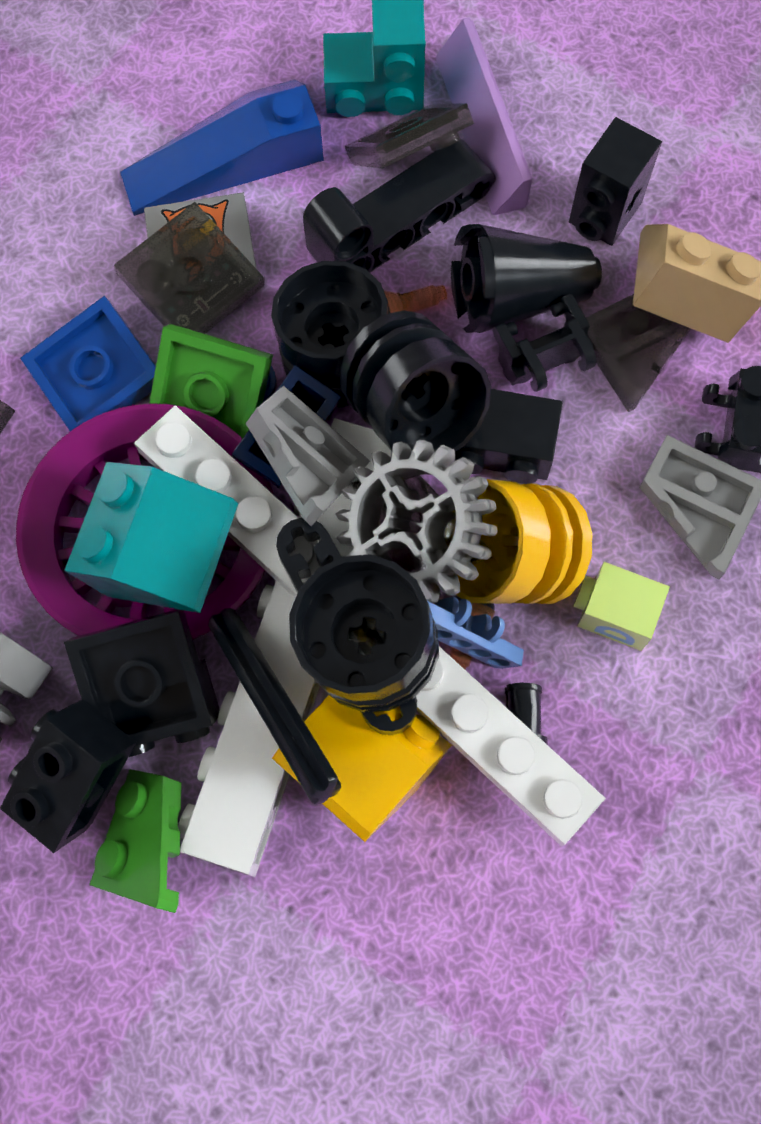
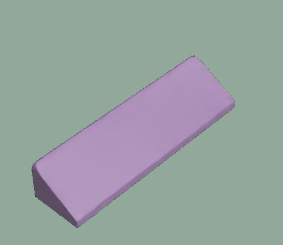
M470 17L463 18L438 52L436 60L466 143L496 176L495 182L486 194L492 215L526 208L532 176L474 22Z

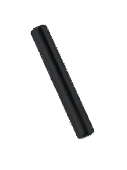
M224 608L220 614L212 615L209 619L208 627L310 801L314 804H321L329 797L335 796L341 789V782L237 611L232 608Z

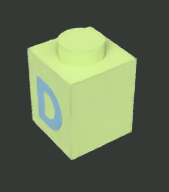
M603 562L595 579L585 575L573 605V607L583 610L577 627L642 651L653 637L670 586Z

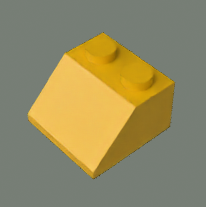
M330 695L304 721L341 782L340 791L335 796L329 797L322 804L364 842L418 790L452 746L428 720L417 714L412 725L404 732L396 735H382L370 728L360 711L339 704ZM400 706L390 711L373 712L376 717L387 714L392 722L401 718ZM279 748L272 759L299 782Z

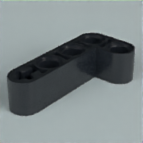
M460 138L446 143L354 204L350 202L340 189L336 187L328 188L316 195L309 202L303 213L307 250L317 262L346 261L362 267L370 273L390 260L388 255L401 247L405 250L431 233L428 228L437 222L442 221L443 224L485 197L495 182L496 176L469 145Z

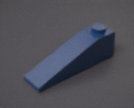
M295 79L248 92L120 172L133 215L144 213L145 207L183 202L324 161L321 125L306 85Z

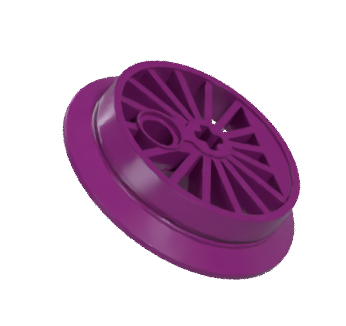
M132 405L114 409L87 420L62 437L47 452L37 465L23 492L16 522V546L22 573L29 589L44 610L61 626L77 636L145 618L146 603L107 597L102 594L97 605L93 606L81 596L91 590L92 587L77 578L71 581L68 573L64 571L74 546L63 549L64 532L79 534L85 518L69 517L68 515L76 500L90 506L94 493L85 489V487L97 475H102L106 462L118 463L127 458L132 465L143 466L141 458L149 462L138 452L134 442L175 405ZM177 406L232 457V453L242 440L236 432L207 414ZM236 460L273 494L269 481ZM228 535L223 550L239 552L232 569L218 562L214 575L222 579L223 582L209 596L206 595L200 613L184 610L193 640L211 631L208 627V622L212 615L220 614L224 608H232L238 611L254 592L265 573V570ZM116 606L121 608L131 607L129 618L119 617L111 613ZM163 607L164 613L176 610L174 608Z

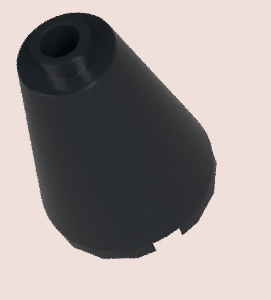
M481 224L462 226L455 238L454 246L463 245L461 261H451V289L457 318L459 319L466 312L468 314L470 324L463 328L466 333H482L492 330L493 326L502 322L505 324L512 321L518 322L550 312V305L559 302L561 297L572 294L577 303L588 300L601 283L602 266L600 260L594 257L592 250L586 246Z

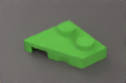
M129 769L125 783L116 796L115 812L105 841L96 854L95 870L89 884L90 886L157 909L176 913L179 903V892L167 889L168 857L174 858L180 855V831L177 822L181 810L182 782L162 775Z

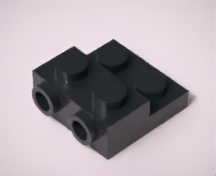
M184 610L168 611L76 636L64 642L81 699L137 742L129 757L153 749L155 747L154 741L175 736L177 743H185L204 737L210 733L209 727L213 726L218 719L220 708L205 659H198Z

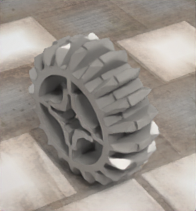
M425 440L416 441L413 450H411L408 444L403 442L393 443L391 457L381 451L371 453L374 471L359 466L354 469L356 478L361 483L359 488L346 487L341 490L347 499L352 500L350 510L342 509L335 513L339 520L349 522V530L342 532L336 539L340 544L353 545L354 549L347 556L371 554L390 561L393 560L387 554L389 550L393 548L404 549L408 546L415 557L423 558L427 566L426 569L411 573L407 571L417 580L427 601L431 603L438 602L440 589L446 595L458 594L460 592V582L457 574L466 580H475L479 576L477 568L470 562L472 557L488 560L492 556L491 551L487 547L479 545L481 535L491 537L495 536L498 532L497 526L483 523L482 515L490 514L496 510L495 501L477 499L488 487V481L481 476L470 478L474 468V463L471 460L462 457L455 461V450L445 445H441L434 452L432 443ZM418 475H433L448 491L440 496L430 494L422 499L418 491L410 489L405 480ZM384 503H386V517L379 526L381 510ZM414 512L423 513V523H416L422 527L418 534L409 532L410 522H416L411 519ZM456 517L454 536L448 547L444 538L445 528L448 522Z

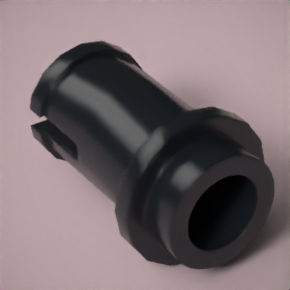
M524 682L506 685V708L542 741L548 744L547 737L541 734L542 687L535 683Z

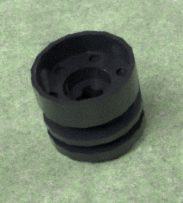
M321 261L301 267L286 278L273 298L271 318L286 377L294 365H296L341 396L336 407L349 406L340 388V366L348 346L365 326L382 315L389 314L388 300L381 283L366 269L346 261Z
M403 310L382 315L371 322L350 343L340 366V388L347 403L354 411L359 413L364 422L372 426L375 434L391 451L393 443L403 442L408 444L411 450H413L416 441L425 440L432 443L434 452L441 445L450 447L456 452L465 446L479 430L490 407L491 384L486 370L433 322L420 313Z
M371 554L343 556L318 568L298 590L289 614L290 643L301 667L339 704L361 712L390 711L413 700L431 680L439 658L438 630L429 604L417 580L396 562ZM378 631L384 644L373 645L371 654L365 655L358 644L359 641H369L372 632Z

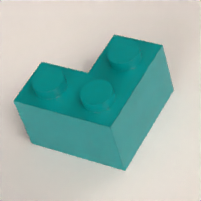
M372 0L373 32L323 34L324 89L327 113H339L345 117H355L363 112L387 111L393 115H405L413 110H424L426 47L424 0Z

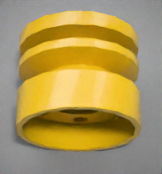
M486 479L489 485L477 499L495 501L496 510L490 514L482 515L483 523L497 526L498 532L495 536L491 537L481 535L479 545L487 547L491 551L492 556L488 560L472 557L470 562L477 568L479 576L475 580H466L457 574L460 582V592L456 595L471 603L554 604L571 596L584 580L592 558V530L586 510L572 493L558 486L532 483L519 484L512 481ZM456 517L449 521L445 528L444 538L448 547L454 536Z

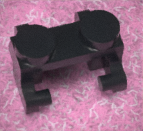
M572 294L561 297L559 302L550 305L554 317L565 315L566 322L564 327L529 342L526 338L517 343L512 336L518 334V329L514 321L507 324L502 322L493 326V335L499 346L498 361L503 368L504 376L510 381L512 386L525 383L533 378V381L530 382L531 388L534 392H538L547 387L548 381L545 371L564 363L574 362L580 356L581 360L578 361V365L582 371L595 367L594 345L587 335L590 324Z
M752 366L747 369L741 368L740 371L730 377L728 389L733 390L730 395L718 394V384H709L703 388L702 402L727 408L723 443L711 442L712 434L703 432L696 436L695 448L707 454L718 455V458L728 459V464L737 469L761 473V366Z

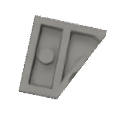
M282 386L257 407L246 422L247 427L298 511L310 526L342 494L341 490L348 487L356 478L354 469L359 466L366 467L370 462L368 458L285 386Z
M666 435L639 487L709 574L717 579H720L725 574L761 500L760 479L669 435Z

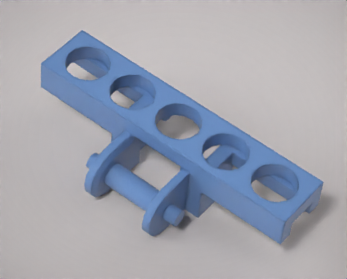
M455 597L439 599L434 604L427 601L438 630V641L494 668L503 669L522 666L524 650L500 638L505 628L502 618L494 616L491 620V616L487 614L472 616V604L466 599L458 601Z

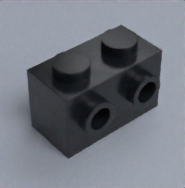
M83 699L60 711L55 709L48 711L35 724L30 734V738L34 741L26 757L11 771L8 777L11 787L0 807L5 814L52 853L64 847L90 827L137 743Z

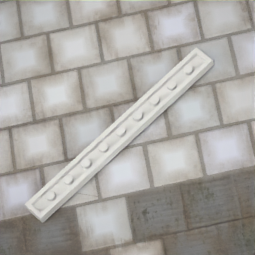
M175 405L134 442L138 452L157 469L237 501L239 504L228 536L296 598L297 592L281 563L276 543L277 536L282 527L291 520L298 519V517ZM299 536L294 539L296 549L289 555L293 556L300 553L305 558L312 575L320 568L314 552V545L319 540L308 542L304 536ZM310 577L301 578L302 583H305ZM370 639L366 642L359 641L358 644L365 655H369L373 645L376 643ZM439 646V658L432 678L416 696L418 700L417 712L428 720L444 738L561 847L564 846L606 798Z

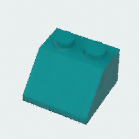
M106 462L64 571L107 597L200 613L239 503L231 497L155 467Z

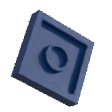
M105 295L20 358L69 431L102 413L135 405L151 393L156 364Z

